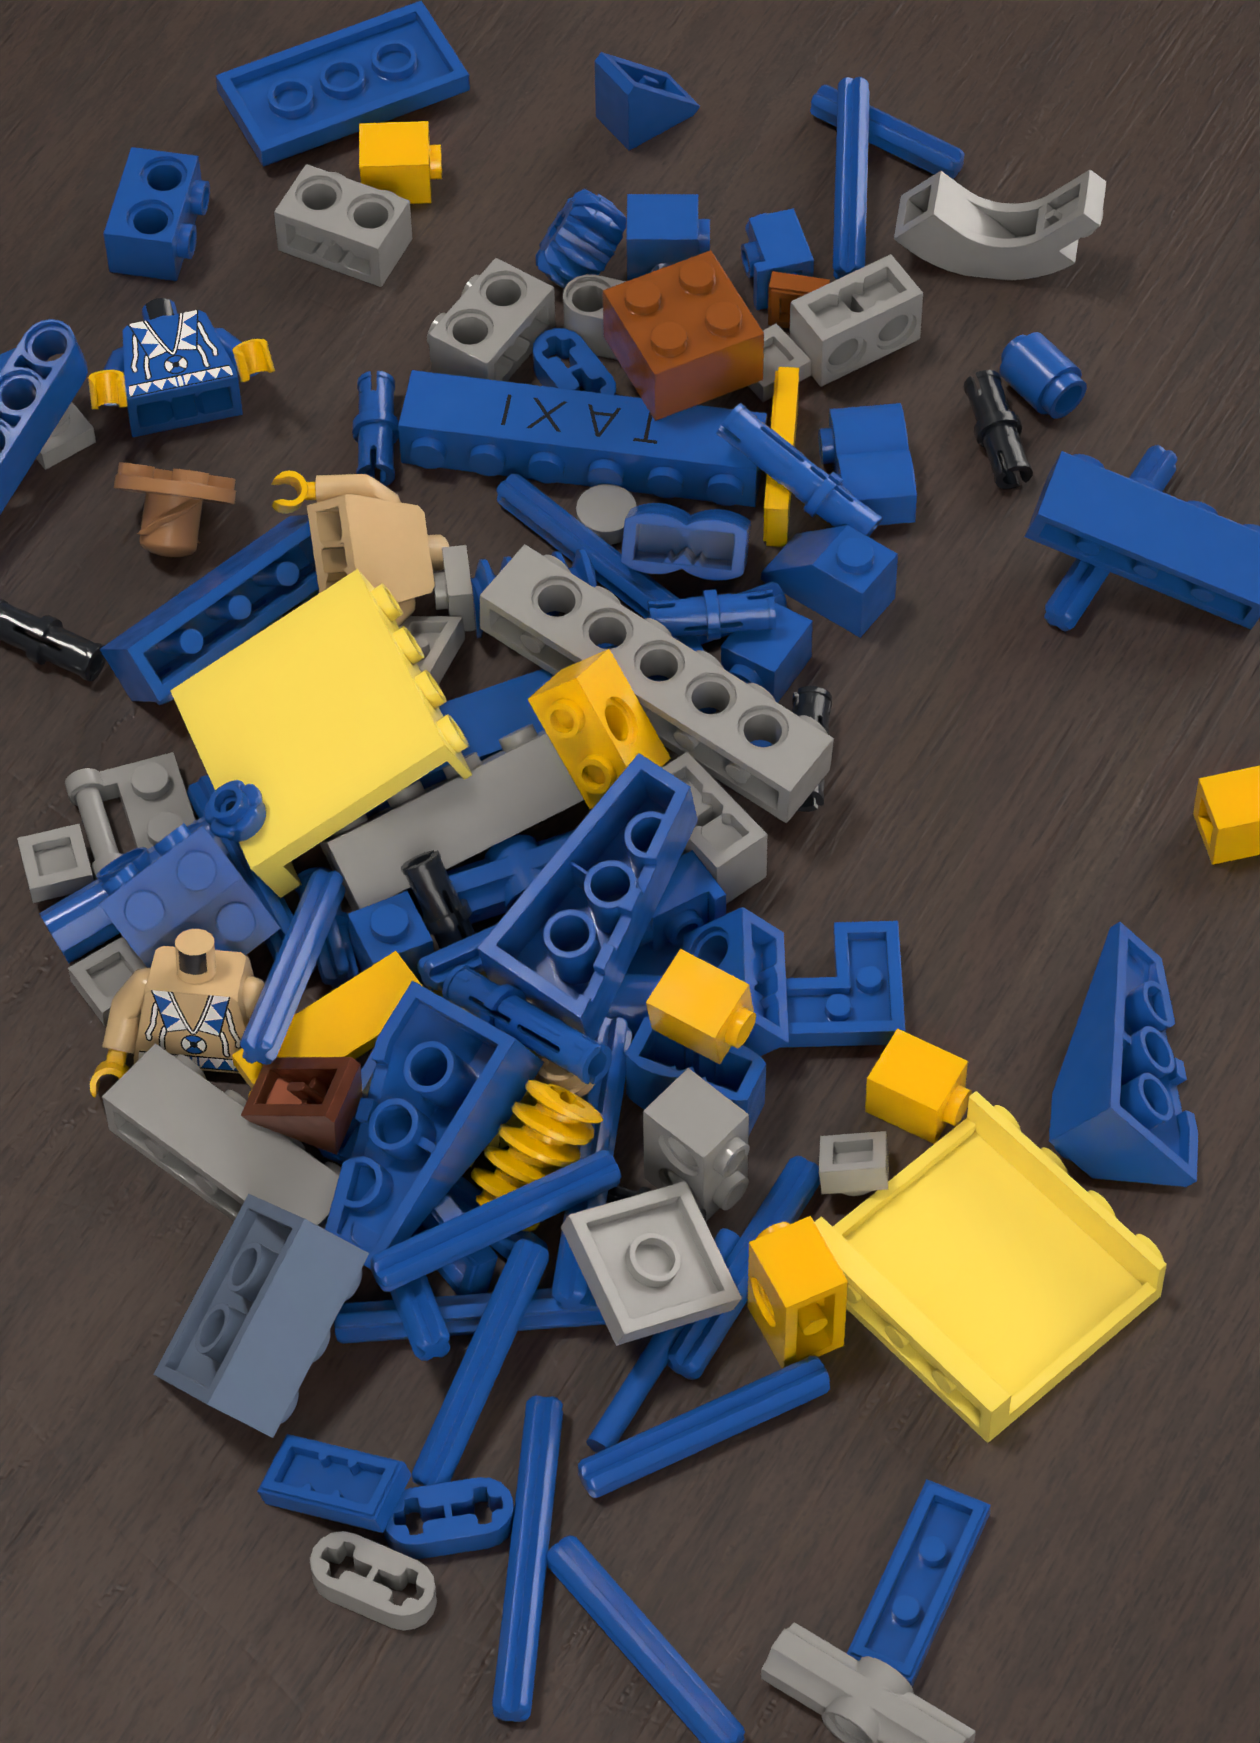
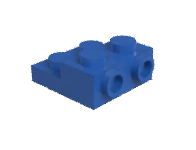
M183 823L153 846L160 855L158 859L140 872L131 862L101 885L108 896L99 902L98 905L147 968H151L156 949L162 946L175 947L177 936L189 929H202L211 933L214 937L215 950L241 952L244 955L281 929L203 825L191 832Z

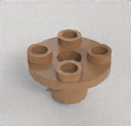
M119 462L118 473L115 475L114 489L145 494L141 530L137 533L140 534L139 543L145 550L165 557H184L193 554L197 549V543H200L198 534L202 503L234 505L236 479L209 475V473L183 469L169 471L155 469L152 466Z

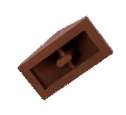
M277 1057L271 1064H263L241 1116L251 1123L337 1155L356 1113L360 1098H362L361 1065L352 1057Z

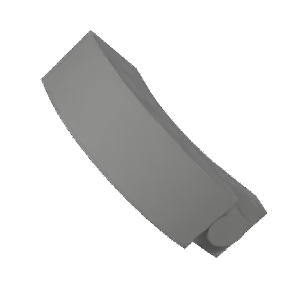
M1088 170L1041 199L1012 204L995 202L979 197L965 189L944 172L939 171L901 195L894 240L921 259L960 275L1000 280H1023L1052 274L1075 264L1078 239L1088 237L1101 226L1104 214L1103 204L1106 181L1092 170Z

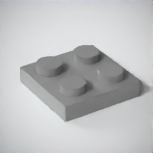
M686 1181L570 1214L561 1226L616 1346L732 1311L742 1299Z

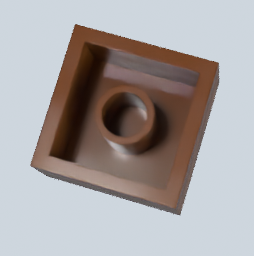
M711 250L603 290L604 338L655 421L763 380L764 332Z

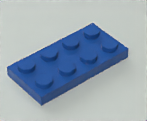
M422 0L216 75L218 93L263 167L359 131V123H383L470 90L467 70Z

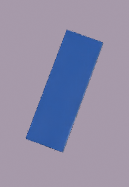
M926 1479L847 1651L848 1655L858 1661L861 1657L866 1656L877 1658L896 1669L913 1687L990 1516V1504Z

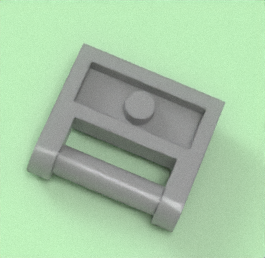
M173 752L100 772L92 768L80 769L71 773L65 780V788L69 800L79 808L95 861L91 865V871L94 881L97 880L96 875L104 866L123 855L118 851L103 801L120 797L136 848L146 847L149 849L183 823L188 826L195 821Z

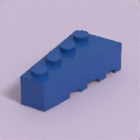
M638 753L477 948L487 978L498 985L507 983L517 987L526 995V1001L595 1040L698 821L691 787Z

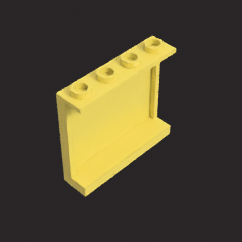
M358 569L170 690L214 789L216 790L227 782L240 780L245 785L254 784L261 791L262 802L266 808L264 824L253 837L240 841L239 844L250 869L280 898L302 885L293 867L292 860L446 761L464 780L472 776L461 753L462 750L469 747V744L454 719L449 714L443 717L439 706L447 701L433 676L427 670L421 672L417 665L419 661L425 658L419 644L405 626L399 629L395 621L403 615L398 602L383 583L374 588Z
M977 1091L969 1096L967 1118L888 1181L887 1190H877L833 1227L822 1216L814 1222L848 1280L846 1309L987 1443L1161 1297L1167 1265L1163 1260L1161 1252L1149 1238L1142 1234L1134 1235L1115 1217L1112 1207L1104 1197L1092 1190L1087 1192L1068 1175L1064 1163L1053 1151L1045 1147L1041 1149L1037 1147L1021 1132L1018 1122L1007 1109L1000 1105L992 1106Z

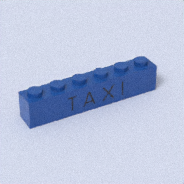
M412 370L398 424L401 463L418 465L427 469L445 468L476 472L484 476H509L515 473L525 479H533L542 483L557 482L589 487L612 484L630 492L654 494L661 498L678 497L710 501L724 506L742 505L756 507L762 469L750 461L736 447L716 434L722 422L733 410L696 405L655 421L641 398ZM752 412L760 421L767 425V413Z

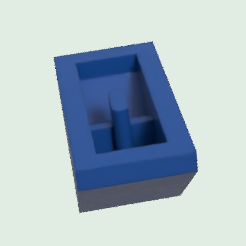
M603 52L595 60L596 117L628 151L694 116L700 108V105L667 72Z

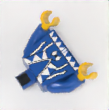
M166 298L151 300L142 308L143 321L128 324L123 329V347L112 351L103 371L94 372L89 375L91 409H99L100 405L113 406L119 404V407H127L132 438L243 415L238 375H240L241 382H246L250 380V377L257 375L261 371L275 372L267 341L264 339H251L241 342L225 329L214 328L205 312L195 310L178 314L176 305L172 300Z

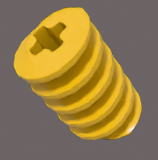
M528 1080L525 1088L536 1099L537 1103L535 1106H531L522 1102H515L511 1107L512 1112L524 1124L522 1128L509 1124H501L498 1128L499 1135L510 1147L508 1150L491 1145L485 1149V1156L497 1168L494 1172L480 1167L472 1170L471 1178L483 1189L480 1195H476V1201L481 1206L579 1161L581 1153L577 1145H586L591 1142L594 1137V1128L591 1123H600L604 1120L600 1112L586 1100L561 1086ZM536 1223L522 1231L531 1232L533 1230H536L539 1223Z

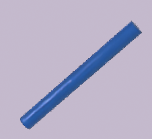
M722 1228L714 1238V1241L725 1262L740 1237L735 1232ZM685 1325L656 1333L652 1336L588 1437L586 1443L594 1452L598 1453L618 1443L669 1362L668 1352Z

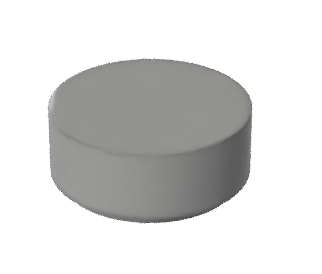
M601 484L589 488L580 496L577 501L576 515L581 523L612 545L623 541L625 518L630 509L637 505L632 494L626 489L617 485Z

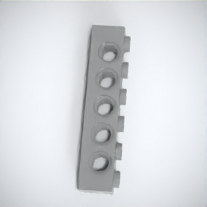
M524 544L480 594V629L552 675L557 674L561 669L607 650L596 646L598 644L611 643L618 646L610 649L663 745L680 756L688 752L711 776L783 822L787 823L830 771L834 738L828 735L820 723L811 717L794 714L777 703L773 696L762 686L755 683H745L724 670L721 663L711 654L701 650L694 651L673 638L669 630L660 622L651 618L643 619L621 605L618 598L609 590L600 586L592 587L573 575L568 567L558 558L548 554L541 555ZM559 611L566 613V615L554 617L546 613ZM661 675L669 679L659 682L650 680L647 677ZM711 707L721 712L706 714L699 711V709ZM755 740H765L772 743L773 745L769 747H758L751 744L750 742Z

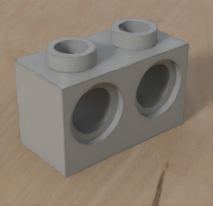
M308 164L304 166L274 211L279 251L379 287L383 286L413 239L410 200L401 198L391 191L379 190L350 180L337 172H328Z
M890 254L791 301L790 338L811 359V375L822 387L919 340L921 335L923 292Z
M495 258L480 276L474 275L470 278L463 289L460 299L447 313H440L432 322L427 334L431 372L507 382L533 352V343L536 338L543 332L553 329L556 325L554 287Z
M688 752L664 766V770L691 787L698 818L682 855L692 850L726 893L727 904L766 878L768 834Z
M687 1068L643 1111L644 1178L658 1189L686 1181L698 1208L706 1210V1221L720 1208L723 1210L732 1208L743 1196L749 1184V1179L747 1178L748 1153L750 1150L748 1145L749 1114Z

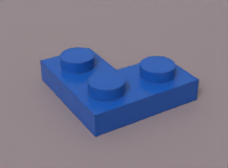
M898 921L834 922L835 977L786 978L789 1044L780 1048L888 1045L897 1028L905 1032Z

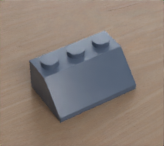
M248 1194L153 1375L273 1438L280 1424L285 1422L293 1413L298 1402V1389L311 1364L318 1360L326 1350L331 1335L330 1328L344 1301L351 1298L359 1287L362 1279V1267L369 1253L305 1218Z

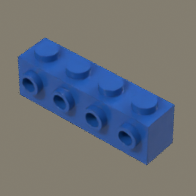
M1061 451L1047 476L1024 537L1250 630L1254 627L1260 618V526L1254 524L1241 525L1219 516L1214 508L1199 501L1185 502L1161 492V489L1149 480L1138 477L1127 478L1105 469L1103 464L1093 457L1083 454L1071 455Z
M308 515L287 517L100 649L131 701L156 702L158 705H162L173 700L174 698L170 690L284 617L283 614L299 602L301 604L306 603L319 594Z

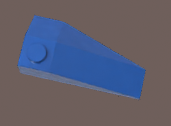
M1118 922L1109 929L1052 1093L1049 1142L1063 1158L1074 1162L1091 1178L1187 1187L1197 1182L1198 1129L1194 1113L1187 1110L1182 1112L1177 1085L1186 1081L1187 1076L1184 1062L1174 1058L1166 1035V1029L1175 1024L1164 966L1162 958L1121 922Z
M414 981L410 983L377 1037L371 1058L376 1062L367 1098H360L355 1119L360 1124L350 1159L342 1164L325 1230L368 1252L369 1255L364 1266L371 1269L370 1263L373 1255L409 1239L497 1135L500 1125L508 1122L513 1114L511 1107L515 1102L522 1100L527 1092L525 1088L528 1080H534L544 1064L540 1058L514 1037Z

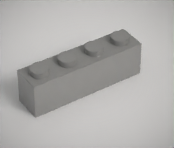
M533 724L522 727L498 740L503 749L502 751L482 761L477 752L464 756L472 773V776L464 780L448 764L442 768L446 779L424 789L420 780L415 781L387 799L390 807L370 817L364 814L320 842L319 844L332 871H338L344 878L342 882L346 889L344 895L352 911L390 898L410 888L411 886L406 876L401 871V866L419 854L438 850L445 869H448L583 801L584 798L546 731L542 730L537 733Z
M155 1043L102 1096L108 1127L111 1132L231 1220H235L248 1194H251L325 1229L341 1167L330 1161L322 1164L305 1151L301 1141L256 1125L243 1118L241 1113L247 1101L233 1090H227L224 1093L207 1081L200 1067L187 1056L179 1054L174 1057Z

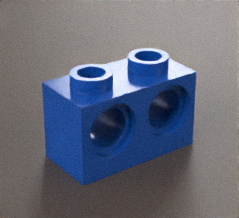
M131 147L103 233L109 272L172 281L178 280L184 258L192 259L197 239L195 225L197 215L204 216L209 205L210 184L209 181H204L201 178L199 156Z
M741 907L684 934V951L749 984L756 1020L743 1046L762 1056L789 1044L784 932L744 907Z

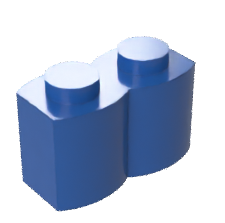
M901 403L829 409V428H820L818 431L821 464H832L833 472L843 479L841 485L864 505H867L883 517L878 525L915 522L916 482Z
M642 504L631 508L625 518L621 562L633 570L648 574H665L682 568L696 577L707 580L733 579L743 575L747 565L751 521L738 513L728 510L710 509L690 515L686 511L668 504Z
M644 1017L626 1052V1095L636 1105L645 1110L689 1068L749 1114V1137L765 1104L766 1062L757 1053L742 1045L738 1049L731 1046L721 1064H718L653 1030L649 1017Z

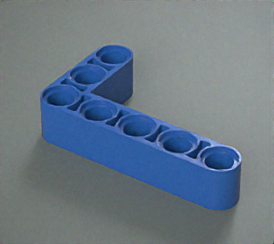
M48 319L32 325L24 334L0 372V450L2 449L0 452V515L83 385L88 374L87 362L70 326L63 321ZM64 353L60 358L46 362L50 357ZM33 401V403L30 406L21 410H16V408L19 405L25 402Z

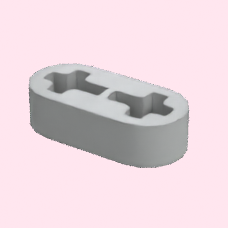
M345 1531L330 1533L321 1538L314 1546L310 1557L313 1584L318 1593L330 1602L390 1628L403 1631L422 1626L434 1614L437 1605L434 1576L429 1568L418 1560L360 1535ZM346 1556L353 1557L355 1571L358 1574L344 1571L339 1579L331 1577L330 1564L328 1562L340 1564ZM408 1583L416 1584L417 1598L419 1600L407 1598L402 1606L394 1605L392 1590L388 1587L402 1591Z

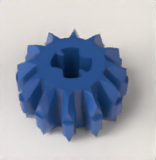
M586 189L575 193L572 198L567 200L563 209L557 213L555 220L547 228L548 231L540 242V249L536 254V266L549 277L550 281L561 288H565L568 282L578 276L586 274L599 275L601 271L605 270L610 258L615 255L614 251L623 239V232L626 229V217L611 201L600 194L595 195Z

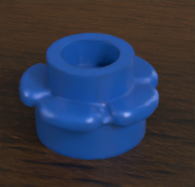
M240 780L227 782L217 788L208 800L204 811L205 821L211 824V832L219 838H227L235 842L245 841L253 837L261 829L266 818V808L262 802L261 791L254 784L245 785Z

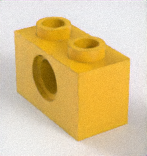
M610 649L561 669L528 698L530 705L589 809L594 808L638 753L660 767L671 759Z
M806 1217L792 1224L780 1222L763 1230L755 1240L749 1242L747 1307L781 1368L787 1367L806 1357H819L844 1346L848 1280L812 1217Z

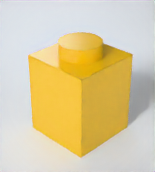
M428 121L359 123L361 183L379 190L391 191L401 198L410 200V204L432 203L431 180L442 179L441 144L430 145Z
M1260 765L1207 776L1198 780L1193 815L1212 865L1260 855Z
M682 949L679 950L646 1001L653 1030L718 1064H721L731 1046L738 1049L745 1043L756 1020L748 983Z
M897 1028L867 1077L865 1112L935 1144L947 1123L957 1126L968 1108L969 1096L972 1095V1090L965 1088L968 1061Z

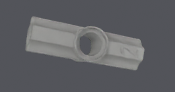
M795 1622L789 1628H784L772 1645L767 1660L761 1669L762 1680L822 1715V1720L826 1727L844 1743H974L975 1730L916 1696L907 1679L887 1663L869 1656L861 1657L858 1661Z

